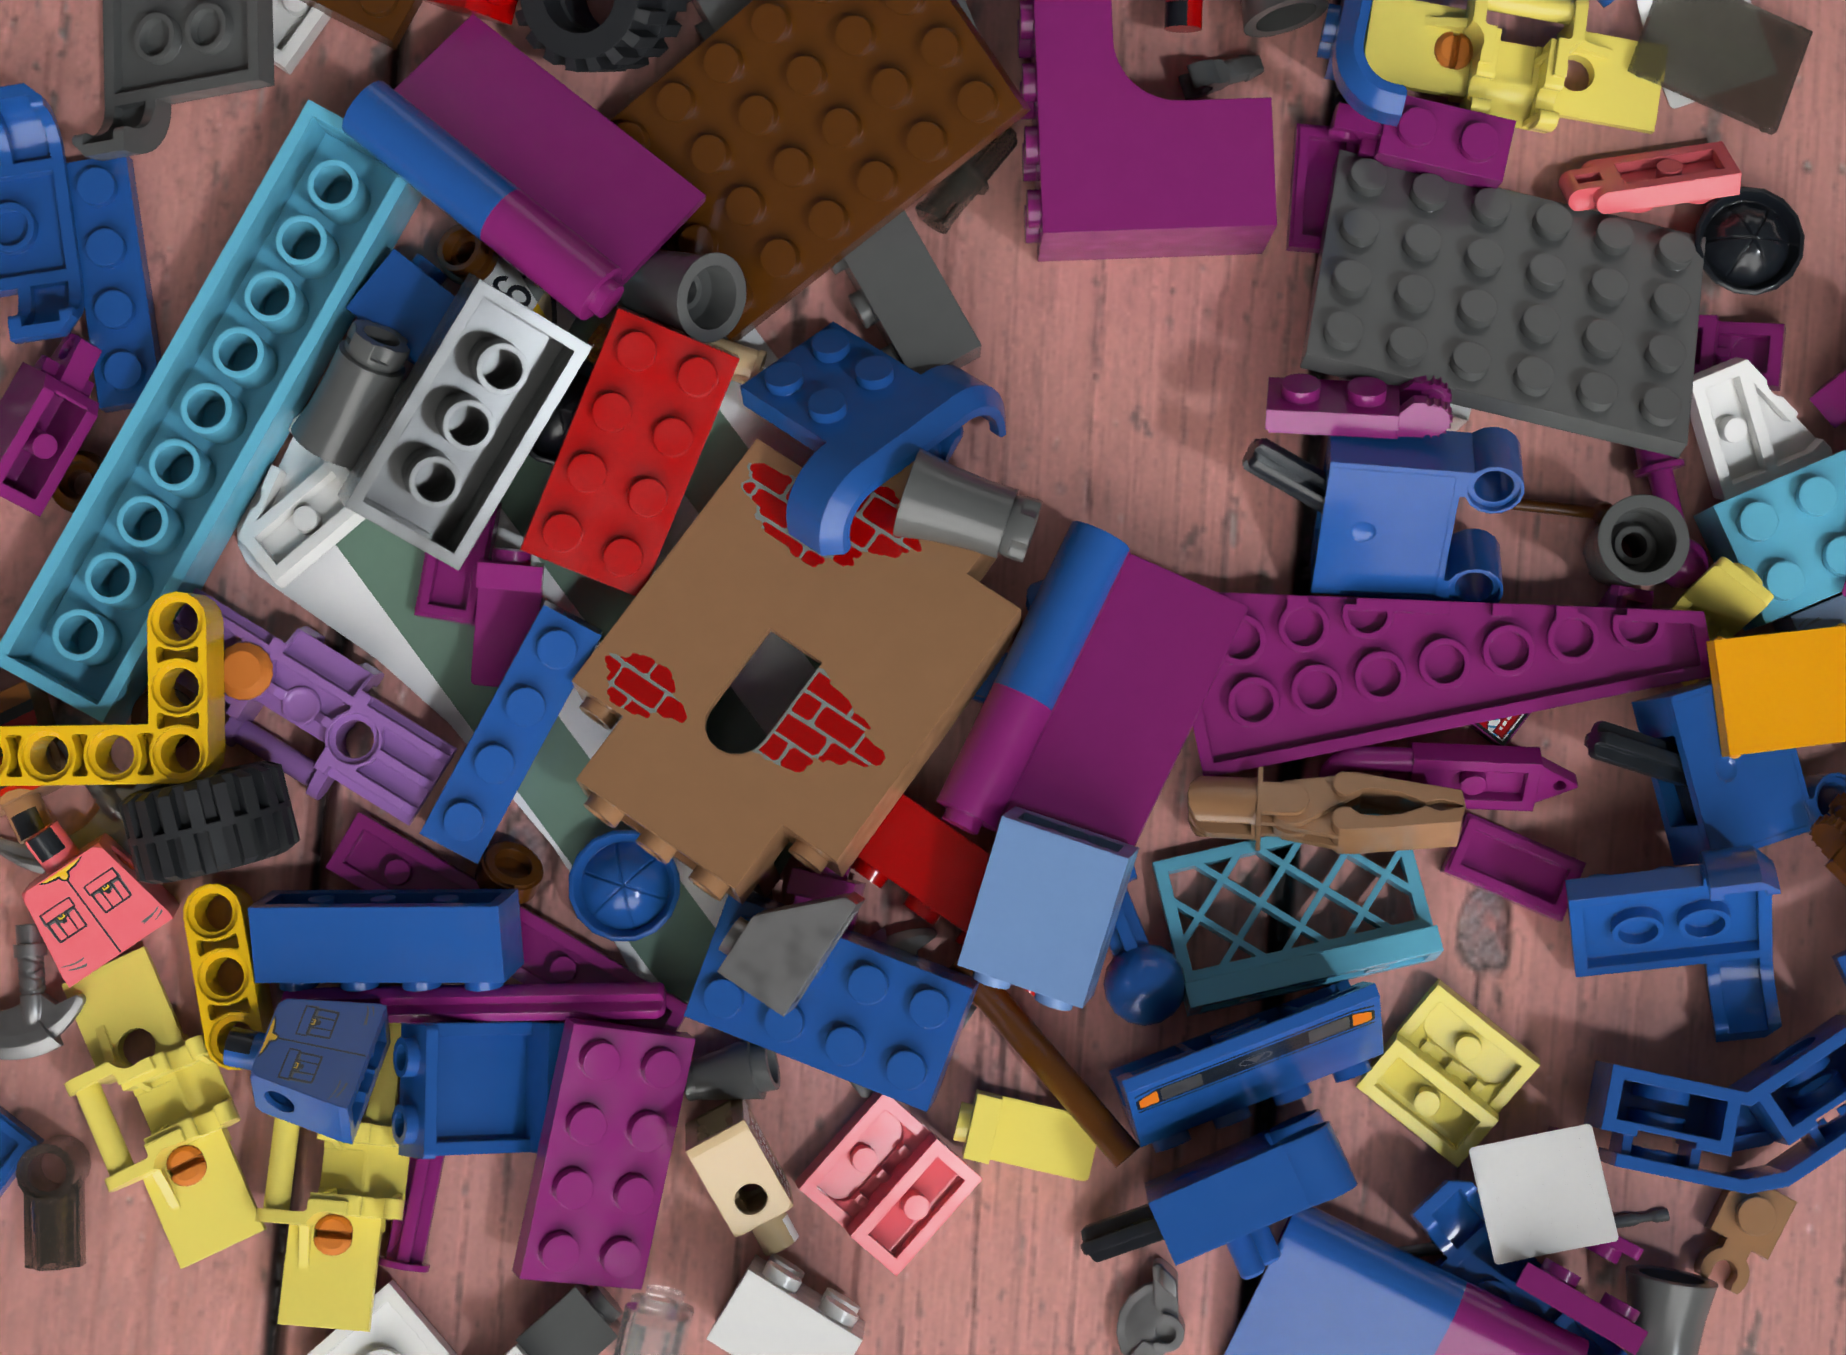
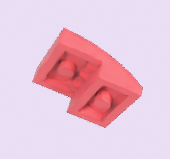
M874 1091L794 1182L801 1192L844 1227L852 1239L897 1276L981 1182L982 1178L901 1103Z

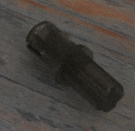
M1009 127L934 186L923 201L916 205L915 210L918 216L924 217L928 213L929 215L923 221L935 231L947 234L951 229V225L975 196L987 193L989 190L987 181L1017 146V133Z

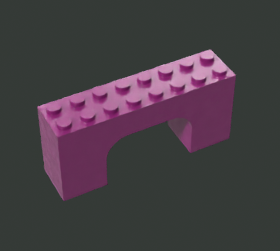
M1020 0L1019 20H1017L1018 58H1030V63H1022V81H1020L1019 92L1031 108V111L1024 115L1021 120L1032 119V126H1024L1022 174L1023 181H1035V189L1027 190V205H1024L1025 243H1037L1038 262L1263 254L1277 227L1272 98L1168 100L1156 97L1135 85L1125 74L1118 62L1113 42L1112 0Z

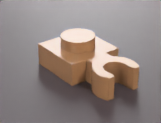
M1723 1189L1704 1225L1706 1228L1718 1233L1720 1237L1716 1245L1709 1246L1699 1253L1694 1264V1272L1708 1278L1713 1266L1721 1260H1726L1730 1265L1731 1273L1725 1282L1724 1288L1739 1294L1746 1287L1749 1280L1750 1270L1747 1259L1750 1253L1753 1252L1760 1257L1769 1259L1797 1202L1774 1189L1752 1194Z

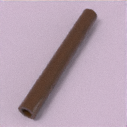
M958 960L950 967V969L971 977L974 972L958 966ZM979 983L973 1002L1114 1167L1117 1168L1140 1148L1138 1143L1005 989L993 988Z

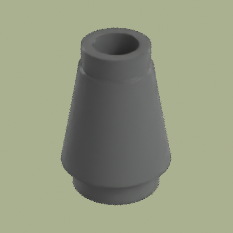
M742 1039L696 1058L690 1063L684 1093L689 1101L699 1099H765L767 1092L778 1090L780 1087V1070L776 1052Z

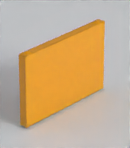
M1839 623L1835 627L1727 639L1723 636H1718L1714 640L1706 641L1722 757L1729 756L1730 758L1737 759L1744 754L1846 742L1845 623Z

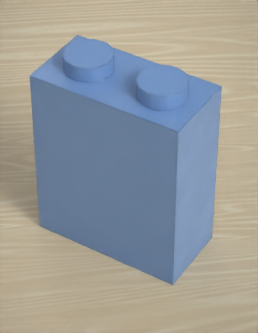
M1017 806L1013 807L1001 817L957 965L974 971L972 977L984 985L998 989H1009L1012 984L1035 992L1034 999L1047 1007L1062 1011H1070L1073 1006L1082 1009L1095 993L1139 847Z

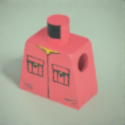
M56 820L24 842L45 873L29 883L23 891L22 897L63 980L69 988L173 919L180 906L175 897L161 884L138 881L132 856L106 833L78 849Z

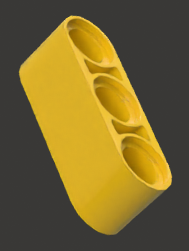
M205 884L196 888L187 897L183 907V920L205 1046L209 1057L218 1066L227 1070H242L225 1066L223 1063L224 1047L230 1030L237 1022H243L254 1031L266 1033L274 1015L269 983H255L248 917V907L254 902L252 897L243 888L236 885ZM218 895L225 896L233 908V916L230 923L220 931L215 929L207 918L208 905ZM229 958L236 960L244 972L242 986L234 994L226 992L218 981L219 968Z

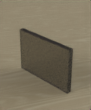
M1653 0L1627 71L1638 78L1646 79L1759 129L1763 133L1772 135L1779 128L1813 31L1744 0Z

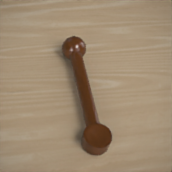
M1522 498L1510 510L1590 518L1599 525L1613 505L1606 501L1599 502L1595 506Z

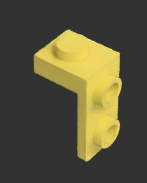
M1722 556L1679 597L1670 610L1704 611L1709 639L1714 640L1718 636H1723L1727 639L1732 638L1762 612L1772 601L1774 595L1763 587L1762 580L1752 569L1740 563H1733L1728 558ZM1699 679L1680 683L1686 686L1698 682Z
M976 1089L973 1104L961 1102L953 1140L964 1143L962 1150L963 1159L989 1164V1161L993 1160L1079 1181L1088 1180L1096 1149V1144L1067 1110Z

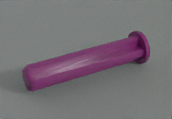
M436 1156L435 1159L410 1157L403 1221H392L386 1256H379V1265L412 1272H429L430 1265L424 1263L445 1156Z

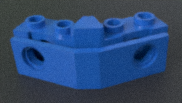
M1836 1014L1727 1088L1596 1060L1584 1124L1612 1131L1609 1149L1602 1147L1598 1149L1600 1161L1616 1167L1744 1194L1789 1187L1846 1149V1103L1836 1109L1840 1115L1828 1123L1824 1117L1816 1121V1119L1846 1100V1015ZM1639 1130L1676 1138L1675 1143L1679 1144L1678 1152L1676 1154L1633 1145V1137H1637ZM1801 1139V1141L1765 1165L1725 1173L1699 1168L1702 1151L1731 1157L1732 1152L1767 1146L1773 1142L1790 1146Z

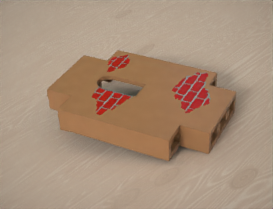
M756 439L572 679L573 685L583 700L579 706L581 711L607 730H611L617 724L576 778L581 789L588 797L587 801L583 804L584 807L612 828H616L619 822L623 821L640 833L636 843L660 862L667 865L675 857L693 870L688 877L689 880L718 901H721L727 893L741 904H744L753 890L766 899L781 879L774 861L788 842L793 844L788 850L790 854L809 869L821 874L824 868L828 867L843 877L1012 645L1022 625L1021 608L980 583L996 561V558L933 541L893 536L899 505L914 462L875 489L859 506L850 528V550L844 555L821 556L788 533L786 520L787 503L792 486L802 467L761 440ZM770 632L821 664L766 739L754 750L743 754H729L717 749L709 740L706 725L710 712Z

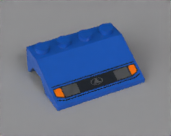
M1348 979L1109 1070L1135 1141L1140 1147L1152 1143L1155 1153L1162 1152L1191 1140L1188 1129L1212 1120L1215 1129H1221L1251 1117L1248 1106L1270 1097L1273 1098L1275 1106L1284 1105L1312 1093L1308 1083L1332 1074L1335 1083H1339L1372 1070L1369 1059L1384 1054L1380 994L1375 983L1362 981L1351 986Z

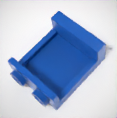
M565 1022L401 1023V1037L397 1039L393 1052L394 1069L397 1076L400 1077V1104L395 1107L392 1115V1133L395 1142L399 1144L398 1155L417 1159H435L436 1156L537 1153Z

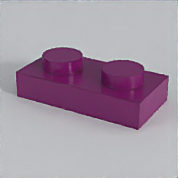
M1548 1258L1544 1259L1540 1268L1526 1262L1514 1285L1634 1355L1637 1354L1648 1334V1331L1635 1324L1641 1312L1607 1292L1604 1293L1599 1303L1575 1290L1581 1277Z

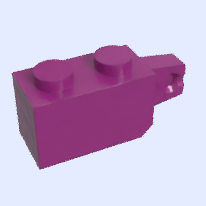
M1407 95L1403 113L1397 127L1367 119L1355 111L1349 104L1339 102L1333 111L1328 137L1360 145L1358 156L1374 159L1387 167L1420 175L1432 173L1442 177L1445 181L1478 189H1497L1503 182L1516 121Z
M73 333L62 339L51 358L42 355L33 367L22 362L0 400V496L39 517L98 417L99 403L89 398L94 383L88 379L102 350Z

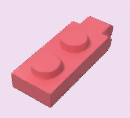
M1718 141L1590 160L1584 163L1581 169L1564 172L1558 180V185L1569 207L1574 211L1598 209L1603 214L1619 212L1643 213L1650 211L1654 207L1687 202L1705 204L1713 201L1715 198L1740 195L1742 173L1724 143Z

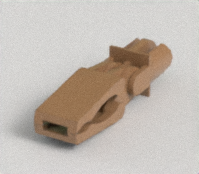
M1259 767L1258 777L1253 778L1198 776L1190 783L1187 792L1189 826L1196 836L1256 841L1255 851H1260L1261 836L1279 837L1282 840L1328 848L1337 854L1457 847L1466 809L1463 792L1459 789L1343 771L1336 774V776L1285 780L1283 782H1263V767ZM1367 814H1381V815L1376 816V815H1367Z

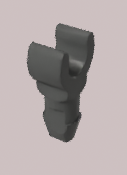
M1239 55L1224 61L1222 59L1203 60L1188 65L1189 73L1178 76L1185 100H1194L1222 90L1228 85L1243 81L1248 82L1262 74L1264 67L1260 55Z

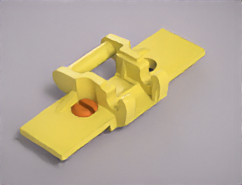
M1372 0L1364 42V53L1371 69L1388 82L1403 85L1407 90L1448 97L1447 101L1460 103V108L1515 120V128L1548 133L1554 131L1557 127L1559 118L1652 134L1655 131L1667 47L1587 32L1589 0H1468L1466 9L1417 0ZM1487 11L1564 24V28L1557 34L1556 39L1551 38L1544 47H1533L1501 41L1502 29L1496 25L1488 24L1486 22ZM1568 60L1577 61L1586 68L1589 74V83L1586 89L1572 91L1564 86L1568 71Z
M143 946L104 964L70 988L66 983L61 984L67 999L80 994H84L86 997V1003L76 1017V1022L95 1068L67 1081L64 1085L70 1097L77 1096L110 1176L104 1180L108 1191H117L143 1179L181 1269L266 1230L264 1222L255 1221L256 1208L258 1207L229 1142L232 1138L227 1128L241 1121L240 1115L219 1066L209 1057L204 1035H197L189 1039L188 1035L183 1033L147 947ZM144 1029L154 1038L155 1053L153 1056L140 1060L133 1065L124 1055V1042L127 1036L134 1030ZM117 1082L118 1085H121L123 1091H133L135 1097H137L151 1131V1136L143 1139L145 1142L144 1147L148 1154L146 1159L134 1164L105 1096L102 1084Z
M389 1023L391 1043L353 1145L337 1141L319 1133L317 1134V1139L324 1141L320 1187L318 1193L310 1192V1198H308L305 1211L290 1210L300 1126L274 1117L263 1208H256L255 1221L289 1224L277 1324L370 1332L381 1236L382 1232L385 1233L386 1219L403 1221L410 1157L398 1155L399 1144L395 1142L392 1133V1115L397 1106L400 1077L397 1076L394 1069L393 1052L397 1039L401 1037V1023Z

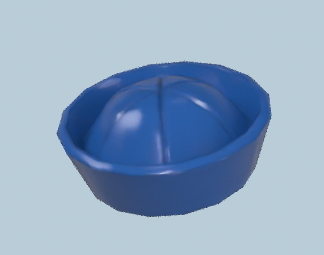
M612 830L593 838L577 854L569 873V899L577 918L592 933L611 941H637L657 932L672 916L680 896V874L674 859L672 858L666 865L646 852L636 843V839L640 835L636 830Z

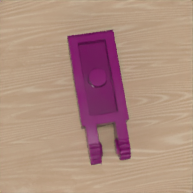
M1301 373L1291 374L1284 378L1269 377L1265 430H1268V433L1398 439V436L1424 438L1425 435H1429L1430 438L1432 436L1439 437L1442 433L1446 434V430L1451 428V423L1453 422L1452 407H1450V402H1452L1451 389H1448L1447 382L1445 384L1442 382V377L1436 379L1433 376L1428 381L1426 375L1414 377L1400 386L1388 385L1374 377H1357L1350 381L1318 379L1312 375Z

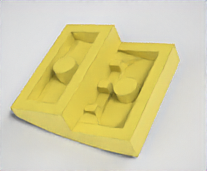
M1438 978L1383 1046L1384 1054L1374 1058L1370 1064L1372 1070L1361 1076L1356 1083V1087L1458 1168L1468 1157L1469 1149L1476 1147L1499 1121V1112L1539 1068L1540 1059Z

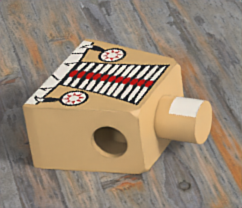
M728 1100L685 1124V1152L733 1235L738 1237L752 1231L766 1256L776 1254L792 1245L799 1238V1235L786 1211L794 1206L791 1186L746 1100ZM746 1184L760 1185V1187L752 1191L740 1189Z

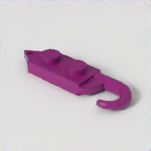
M1412 742L1411 748L1362 746L1332 754L1322 765L1318 777L1336 776L1341 771L1383 772V776L1387 778L1462 790L1466 809L1533 811L1536 802L1578 788L1575 773L1542 757L1540 747L1418 742Z

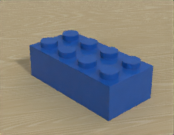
M755 892L749 895L744 904L728 895L684 1016L927 1112L937 1098L980 982L961 972L846 929L795 1009L783 1017L717 971L727 957L726 954L719 950V947L739 917L750 921L754 915L763 910L787 905L768 897L765 899Z

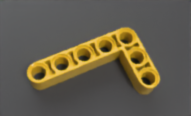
M175 591L159 597L149 609L147 619L148 724L0 726V747L3 753L0 766V786L180 784L211 777L216 774L222 766L225 757L224 622L222 612L215 601L206 595ZM188 604L197 613L198 625L194 634L184 640L175 631L173 622L178 609ZM186 669L195 675L199 684L198 695L189 705L180 702L174 688L177 677ZM185 735L195 740L200 751L199 761L190 771L181 767L175 754L178 742ZM121 736L131 743L134 751L133 762L126 771L117 768L111 757L112 745ZM56 737L64 742L69 754L67 764L60 772H57L50 766L46 755L49 744Z

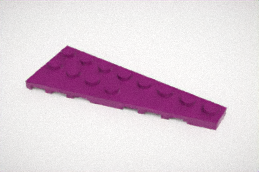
M1218 592L1249 606V609L1193 724L1203 776H1218L1710 677L1706 641H1710L1704 611Z

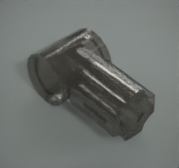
M57 1135L50 1137L24 1152L18 1161L16 1178L18 1186L24 1193L25 1268L37 1271H54L81 1267L86 1264L85 1180L90 1173L91 1159L89 1151L83 1142L73 1136ZM45 1153L55 1154L65 1163L67 1173L63 1183L52 1182L43 1173L41 1164Z

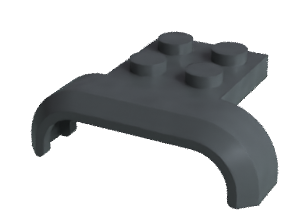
M103 0L104 120L100 130L94 136L87 133L74 135L72 144L85 157L99 161L146 154L155 150L164 140L170 125L171 105L275 86L273 1Z

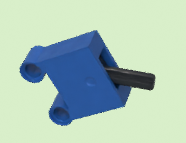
M1485 427L1473 433L1446 431V434L1442 433L1439 437L1432 436V438L1429 435H1425L1424 438L1398 436V439L1328 436L1323 470L1267 438L1254 439L1249 445L1242 460V466L1246 471L1317 510L1310 552L1311 593L1367 598L1500 602L1503 595L1500 544L1495 536L1485 530L1476 528L1464 529L1453 535L1452 533L1459 497H1465L1470 506L1478 511L1489 514L1503 513L1513 509L1521 501L1525 493L1521 445L1516 435L1509 430L1499 427Z
M1711 678L1631 702L1639 732L1606 721H1598L1594 723L1591 732L1586 734L1584 745L1588 748V755L1591 758L1651 777L1674 865L1699 864L1700 851L1753 845L1758 849L1806 832H1811V826L1820 816L1823 817L1825 814L1830 816L1827 812L1830 809L1828 806L1838 794L1846 793V775L1840 772L1803 776L1796 748L1744 754L1737 759L1730 758L1729 756L1722 757Z
M1314 1109L1287 1119L1272 1128L1145 1182L1148 1204L1086 1225L1081 1231L1083 1242L1080 1246L1084 1255H1089L1095 1262H1101L1164 1240L1175 1266L1226 1244L1240 1277L1248 1280L1262 1274L1265 1266L1280 1259L1281 1252L1269 1225L1310 1207L1337 1198L1355 1188L1358 1183L1331 1122L1324 1121L1320 1110Z

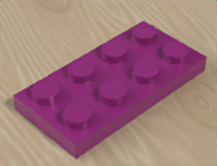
M566 1017L512 1271L519 1279L642 1290L696 1040L687 1032Z

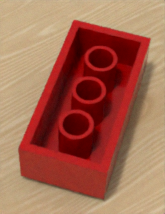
M618 305L528 525L520 550L637 596L652 574L740 358L738 355L711 343H704L694 339L680 330Z

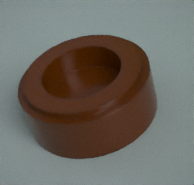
M502 841L493 843L485 849L476 868L475 878L480 889H518L519 904H523L534 897L543 878L544 870L538 856L529 848L515 842Z

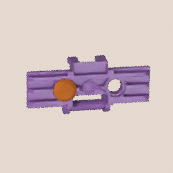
M195 588L193 593L206 595L215 601L222 612L224 622L225 712L230 716L225 724V744L230 747L239 744L265 761L282 764L283 772L307 786L306 794L317 801L325 795L334 780L410 826L452 760L457 748L368 694V691L373 686L377 687L380 684L384 673L368 663L358 665L324 644L325 637L309 626L298 628L284 642L202 590ZM188 604L184 605L173 622L175 631L184 640L194 634L198 625L197 613ZM186 669L179 674L176 682L198 695V680L192 672ZM263 706H266L325 743V749L316 762L252 723ZM362 721L371 728L374 734V743L371 750L365 756L350 758L346 748V738L355 724Z

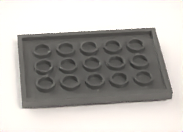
M1339 150L1333 165L1300 368L1349 380L1357 377H1374L1388 385L1398 386L1412 380L1414 377L1426 375L1428 381L1433 376L1436 379L1442 377V382L1444 384L1447 382L1448 389H1451L1452 402L1450 404L1679 458L1688 444L1704 258H1701L1696 251L1694 234L1611 214H1603L1594 210L1574 211L1565 203L1502 188L1478 189L1445 181L1442 177L1432 173L1416 174L1387 167L1374 159L1363 158L1356 153ZM1703 237L1701 244L1703 255L1705 254L1706 237Z

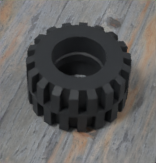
M520 0L522 9L515 12V16L519 26H529L531 29L526 37L527 41L533 49H545L543 58L551 64L565 65V70L573 72H624L626 69H639L649 65L648 57H660L669 49L664 38L677 37L682 25L675 20L677 12H686L688 0H614L609 16L601 25L592 16L586 0Z
M254 762L221 769L211 777L195 781L156 785L131 793L119 803L137 880L151 884L190 879L254 863L284 853L300 841L282 764L274 762Z

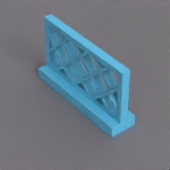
M1367 814V815H1376V816H1379V815H1381V814ZM1261 837L1260 851H1255L1256 841L1248 840L1152 862L1173 953L1184 970L1186 982L1184 983L1185 994L1183 1001L1187 1017L1329 985L1346 979H1355L1434 961L1444 951L1438 926H1433L1413 850L1396 851L1385 869L1360 854H1340L1323 883L1290 864L1303 843L1282 840L1279 837ZM1291 847L1284 860L1271 853V851ZM1256 855L1278 868L1261 897L1228 878L1240 858ZM1346 859L1379 878L1362 907L1329 888ZM1229 861L1222 874L1209 867V865ZM1398 861H1400L1404 880L1391 873ZM1194 869L1216 882L1198 912L1174 897L1170 874ZM1284 873L1317 892L1300 922L1267 902ZM1385 882L1409 896L1415 920L1391 925L1368 911ZM1222 887L1255 906L1237 936L1205 917ZM1323 896L1356 916L1345 936L1327 939L1306 926ZM1261 910L1294 930L1281 951L1266 954L1243 940ZM1178 912L1193 920L1185 934H1183ZM1362 920L1377 928L1355 933ZM1199 925L1232 944L1219 965L1192 970L1186 945ZM1300 934L1314 942L1292 948ZM1237 949L1252 956L1230 962Z

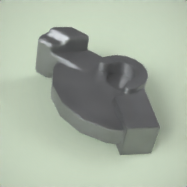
M1155 1258L1153 1261V1282L1145 1283L1129 1294L1119 1311L1116 1334L1123 1355H1164L1179 1348L1184 1340L1185 1323L1179 1313L1178 1272L1162 1258Z

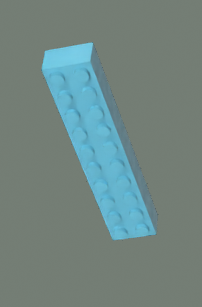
M309 99L0 641L1 668L102 723L126 724L135 702L148 685L147 619L149 609L155 600L166 593L175 591L193 593L195 588L201 590L288 437L290 433L288 429L293 419L302 412L333 357L339 342L342 341L355 318L345 307L391 253L423 197L419 191L345 134L342 129L343 117ZM184 606L178 609L177 613L175 614L174 621Z

